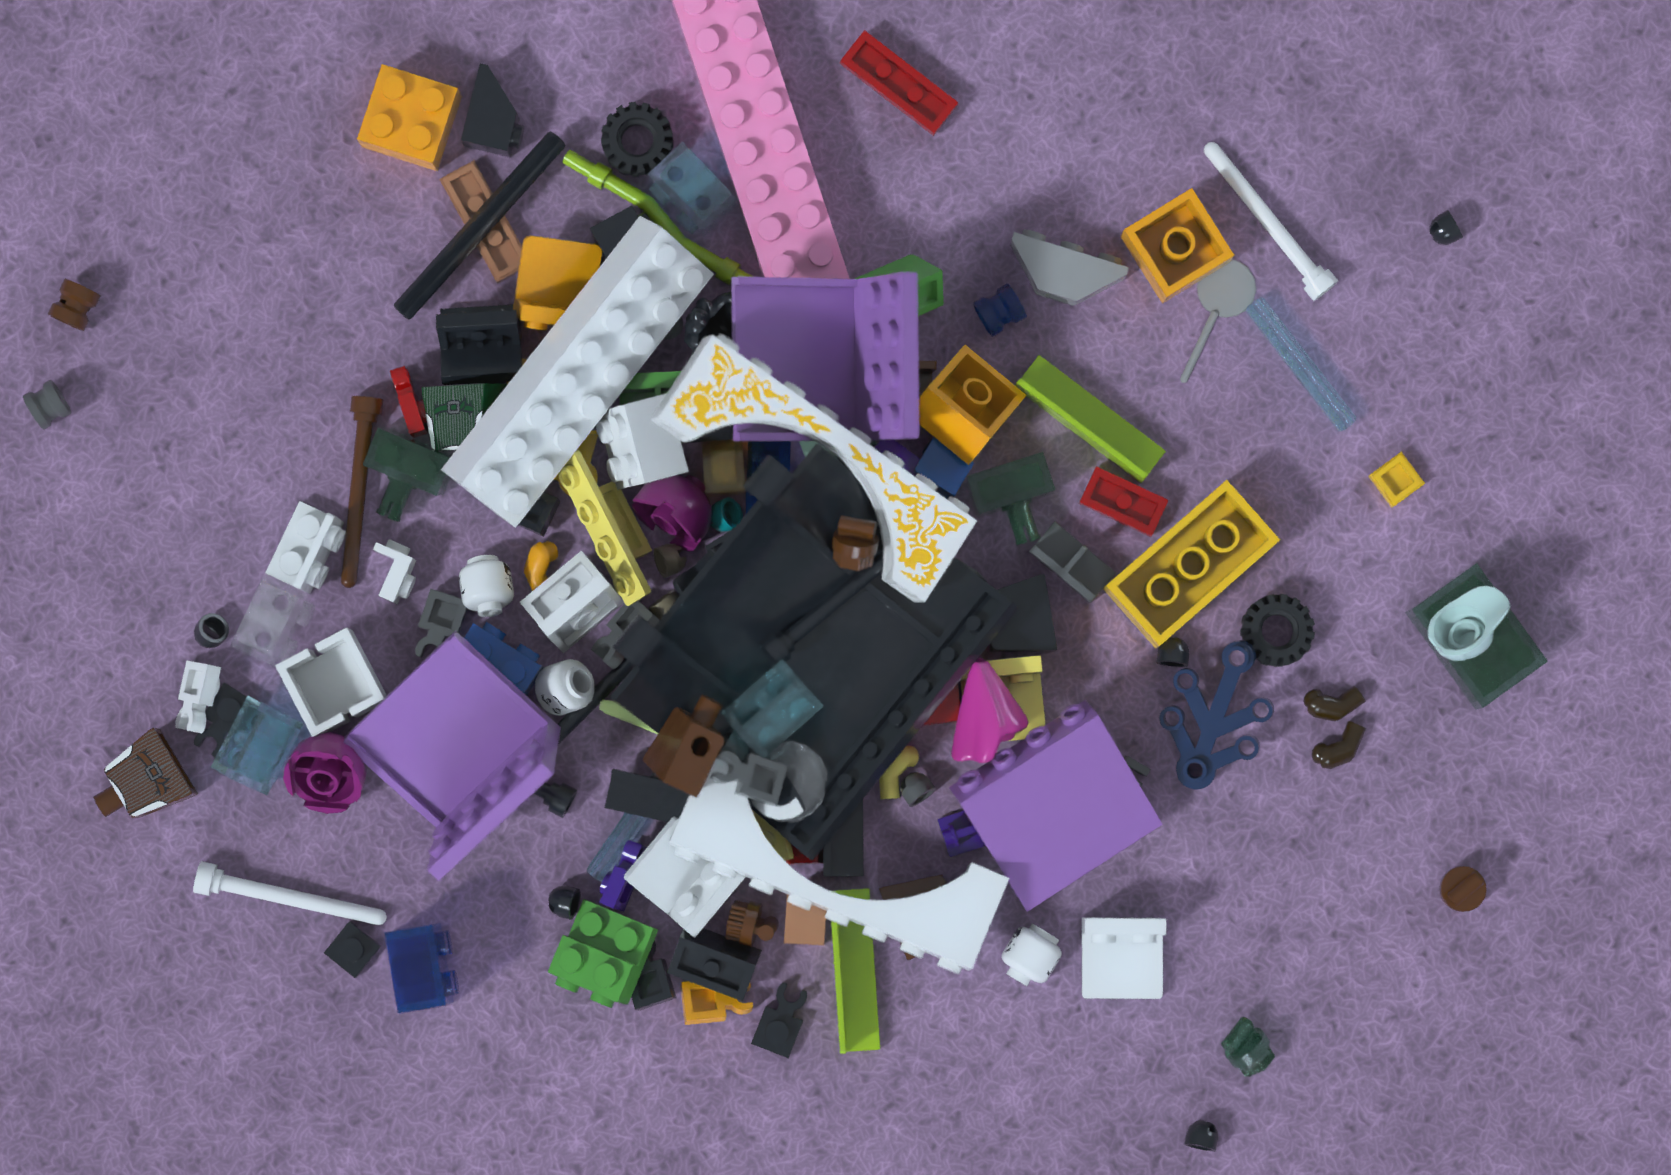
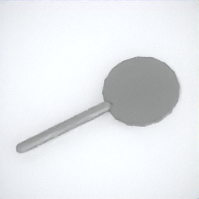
M1231 260L1230 263L1197 283L1198 298L1203 307L1210 312V315L1181 375L1180 381L1182 383L1188 381L1217 317L1238 316L1246 311L1254 301L1256 293L1255 278L1249 268L1239 261Z

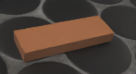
M474 160L440 178L464 225L493 194ZM504 215L477 245L497 284L518 273L522 250L521 243Z

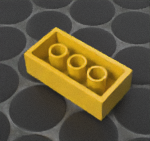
M1226 480L1109 582L1103 590L1156 649L1278 543L1280 539L1230 482Z

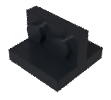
M513 304L440 309V314H436V330L441 349V380L443 385L511 381L522 367L521 320L518 319L517 310H513Z

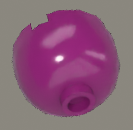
M674 475L648 482L632 500L635 501L632 509L645 526L654 531L655 525H657L664 532L675 536L670 544H677L685 551H693L709 530L713 516L710 500L704 493L706 490L704 484L691 475H686V477Z
M326 732L314 737L310 736L300 741L287 760L283 776L287 791L292 797H294L296 792L300 798L305 800L303 806L310 810L326 814L341 813L348 810L349 805L355 801L357 802L361 797L365 786L367 766L352 747L343 743L344 736Z

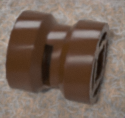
M64 278L59 289L61 292L60 301L52 303L47 314L84 332L89 322L86 314L90 311V308L96 307L101 295Z

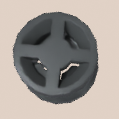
M51 379L43 383L42 389L38 392H28L23 395L27 408L43 430L50 427L52 420L59 416L65 418L72 414L66 400Z

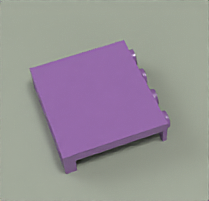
M1086 700L1067 707L1059 717L1045 726L1034 728L1027 734L1025 739L1011 748L998 751L991 761L976 770L964 773L955 784L949 787L1003 875L1009 878L1008 885L1027 912L1163 825L1101 718Z

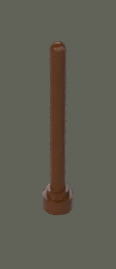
M351 396L350 412L354 413L353 420L357 421L341 573V583L346 588H352L357 583L373 423H377L378 415H382L383 399L374 397Z

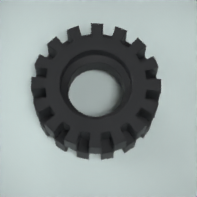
M629 102L627 107L623 108L622 105L617 107V112L613 115L610 113L606 118L607 123L603 125L601 131V144L609 164L613 168L618 169L619 173L623 175L630 174L635 178H639V175H646V177L653 175L652 172L655 170L660 171L664 167L663 164L666 160L669 161L674 144L673 133L668 119L662 115L658 108L653 109L650 107V104L644 102L642 105H636V102ZM632 126L646 127L653 135L651 148L640 155L627 152L622 145V137L625 131Z
M1272 594L1257 600L1247 609L1241 621L1240 636H1242L1243 641L1252 645L1256 653V660L1261 662L1260 664L1282 667L1300 660L1312 646L1310 644L1315 637V632H1313L1315 623L1314 619H1311L1309 615V609L1300 604V600L1295 597H1288L1286 594ZM1270 616H1283L1292 625V637L1283 646H1273L1263 637L1262 626L1264 621Z

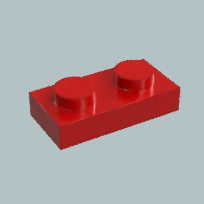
M1096 466L1078 504L1152 537L1169 500Z

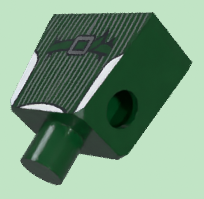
M484 383L422 387L431 447L434 451H456L507 384Z

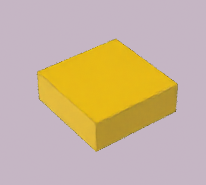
M1402 452L1368 476L1391 508L1425 484Z

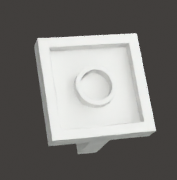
M580 551L521 600L520 603L536 621L545 635L565 653L620 607L624 601L586 555Z

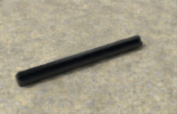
M550 131L539 141L394 303V307L406 319L414 317L563 151L565 143L558 135Z

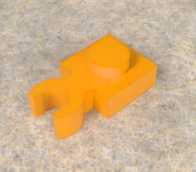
M690 981L681 982L680 989L685 1025L725 1021L726 1010L728 1009L740 1015L748 1014L753 1010V1002L741 1003L733 997ZM749 984L747 991L750 990L751 984Z

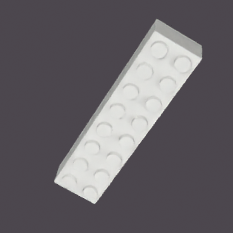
M639 216L441 470L494 513L516 528L714 273L661 226Z

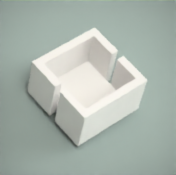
M666 394L610 408L596 424L598 437L605 444L609 457L606 463L607 472L611 481L616 483L617 490L689 472L680 439L650 419Z
M345 628L314 644L318 652L323 653L322 655L317 657L313 650L307 648L275 665L312 737L321 733L332 732L349 723L350 719L347 715L349 713L357 718L373 710L387 696L353 630Z

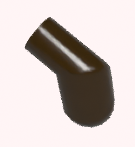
M1355 686L1337 698L1323 695L1319 689H1312L1305 694L1303 699L1309 714L1315 718L1328 721H1338L1366 702Z
M1348 721L1339 741L1329 745L1320 742L1314 746L1311 754L1312 760L1317 764H1321V767L1326 769H1333L1352 761L1366 728Z

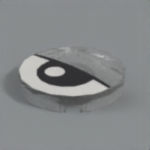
M794 741L777 742L764 749L760 753V757L787 765L788 767L777 805L770 806L752 800L753 805L764 816L775 821L796 822L811 815L823 801L825 795L824 787L825 780L827 781V770L821 757L808 746Z

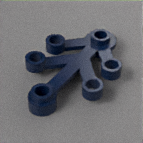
M1233 641L1224 648L1222 662L1225 670L1210 710L1198 686L1199 676L1193 669L1183 668L1174 675V687L1179 692L1184 693L1201 731L1196 747L1183 724L1185 722V713L1180 707L1175 705L1166 707L1161 711L1159 721L1163 728L1170 730L1181 755L1176 765L1177 777L1184 786L1190 789L1198 790L1207 787L1215 779L1218 768L1239 759L1250 760L1260 751L1259 740L1253 735L1246 734L1241 736L1235 745L1212 753L1218 737L1254 721L1266 722L1274 714L1272 701L1265 697H1259L1253 700L1248 707L1225 717L1241 673L1248 671L1256 660L1254 648L1246 641ZM1239 650L1244 654L1245 661L1242 665H1236L1231 661V653L1233 651ZM1187 673L1193 678V684L1190 688H1185L1180 684L1179 678L1181 674ZM1262 702L1267 705L1269 710L1267 716L1259 717L1254 711L1256 703ZM1168 711H1175L1179 715L1177 725H1170L1166 721L1165 716ZM1243 740H1249L1254 744V752L1252 754H1245L1241 751L1240 744ZM1191 763H1198L1202 766L1203 773L1201 776L1195 777L1190 774L1189 766Z

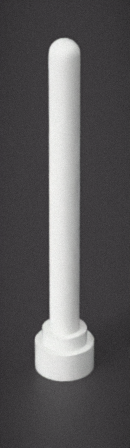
M1215 142L1207 143L1204 147L1205 155L1304 276L1302 279L1306 285L1304 290L1313 301L1317 300L1335 286L1338 280L1329 269L1324 270L1321 265L1316 267L1219 145Z
M203 861L200 862L195 877L193 892L202 895L219 894L220 890L375 925L383 924L387 918L386 913L381 909L224 875V870L217 869L216 864Z

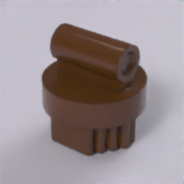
M841 515L838 529L833 534L832 548L834 549L833 559L839 567L855 571L872 567L879 543V537L875 534L877 522Z
M1467 866L1455 867L1447 871L1442 877L1439 886L1440 896L1443 902L1452 910L1459 912L1471 911L1483 902L1486 896V883L1483 876L1477 870Z
M735 900L731 906L732 909L727 921L725 938L737 941L739 945L752 948L756 935L764 941L772 939L779 927V922L773 916L766 917L765 919L761 918L762 903L753 901L746 903Z

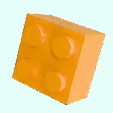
M382 64L357 140L362 148L438 171L462 96L456 87Z
M1193 188L1125 228L1121 235V239L1162 304L1227 265L1235 256Z
M964 345L919 397V425L969 465L1027 395L967 345Z

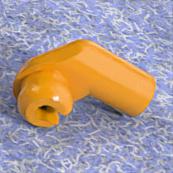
M551 541L537 542L529 551L523 570L532 591L548 579L546 572L549 564L558 558V548Z

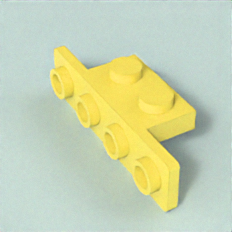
M576 450L558 473L559 480L563 487L567 489L577 509L580 521L585 525L595 544L596 553L603 560L613 580L616 592L622 597L625 605L630 606L651 593V589L636 559L647 555L652 549L622 490H617L615 482L598 487L581 452Z

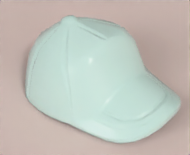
M1490 586L1474 588L1444 606L1432 617L1428 627V638L1436 650L1447 659L1463 661L1474 658L1486 651L1493 641V631L1510 609L1509 599L1501 591Z

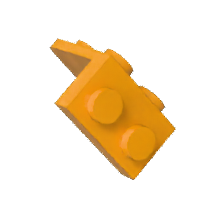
M528 235L524 238L513 310H517L518 319L524 321V327L547 330L548 324L555 325L599 269L602 250L597 244Z

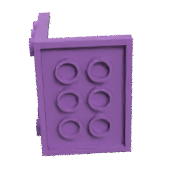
M900 272L860 279L732 277V341L739 346L737 353L749 361L752 358H756L765 363L773 370L770 376L782 384L788 381L802 389L806 393L804 399L816 408L820 404L832 410L839 416L837 423L849 431L852 427L856 428L870 437L872 441L919 438L917 272ZM756 423L733 424V441H814L800 433L779 426Z
M454 631L344 736L343 743L352 747L363 763L436 827L432 834L434 838L433 845L428 851L430 859L427 871L440 881L554 774L561 727L459 633Z

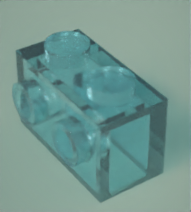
M683 142L648 173L649 181L653 184L648 190L663 206L670 202L680 212L676 219L690 234L697 230L705 237L738 206V199Z
M782 659L721 713L737 734L760 757L766 758L823 708L824 705Z
M248 695L211 767L238 783L268 795L273 783L279 777L280 770L291 748L296 744L304 723Z

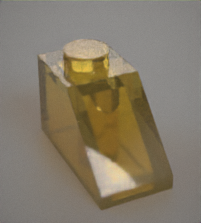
M731 439L702 442L705 494L707 497L745 495L746 490L742 487L745 484L743 441H733Z

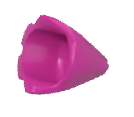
M979 658L970 667L955 728L951 756L954 760L960 762L974 760L979 763H987L995 757L1001 742L1013 739L1017 732L1027 728L1028 719L990 663Z

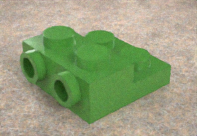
M583 899L569 935H562L548 973L557 976L555 985L577 993L579 987H583L592 991L590 1000L610 1008L613 1007L614 1002L628 1005L658 929Z

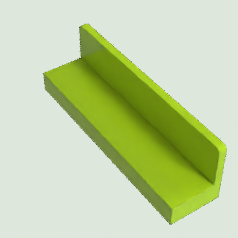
M1040 355L1016 382L1015 386L1024 392L1027 398L1139 483L1145 480L1166 452V450Z
M869 888L831 891L846 897L870 900ZM850 920L847 927L831 921L840 1054L853 1051L880 1050L873 938L862 934L864 926Z

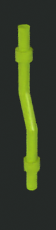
M568 150L562 161L563 164L587 177V182L600 190L606 188L642 209L653 223L661 226L702 264L715 272L717 279L730 285L732 277H753L741 270V264L729 257L722 259L686 238L653 197L612 174L613 169L601 162L595 164L572 150Z

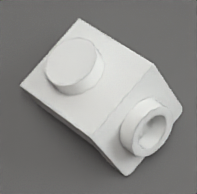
M388 539L386 546L376 542L373 548L374 551L394 559L379 596L398 604L400 597L408 598L414 586L416 577L410 574L417 560L408 556L410 548L390 539Z

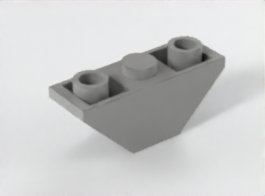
M1024 229L1022 234L1014 232L1010 246L1036 295L1076 306L1122 282L1129 267L1121 265L1122 259L1116 256L1099 253L1097 258L1084 254L1082 246L1071 242L1061 241L1060 246L1045 242V235L1032 230Z

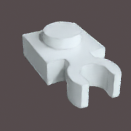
M186 661L178 700H182L184 703L176 718V728L203 733L206 726L205 709L206 706H213L214 697L218 693L221 667Z

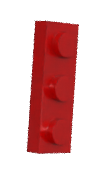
M865 30L840 60V65L933 136L958 106V101Z

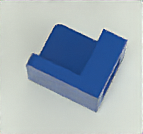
M933 438L922 451L923 455L914 468V473L921 474L937 485L936 492L948 500L949 496L954 497L974 462L968 465L939 440Z

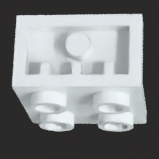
M299 501L265 573L311 594L313 587L320 589L329 571V567L324 564L330 552L337 553L345 539L346 531L342 530L344 521L330 513L322 512Z
M674 816L625 873L624 879L695 938L746 876L736 873L735 878L732 879L713 871L714 863L701 857L698 858L697 863L675 855L674 852L677 847L670 845V840L679 818Z
M1082 917V996L1084 998L1097 999L1162 998L1163 935H1166V919Z

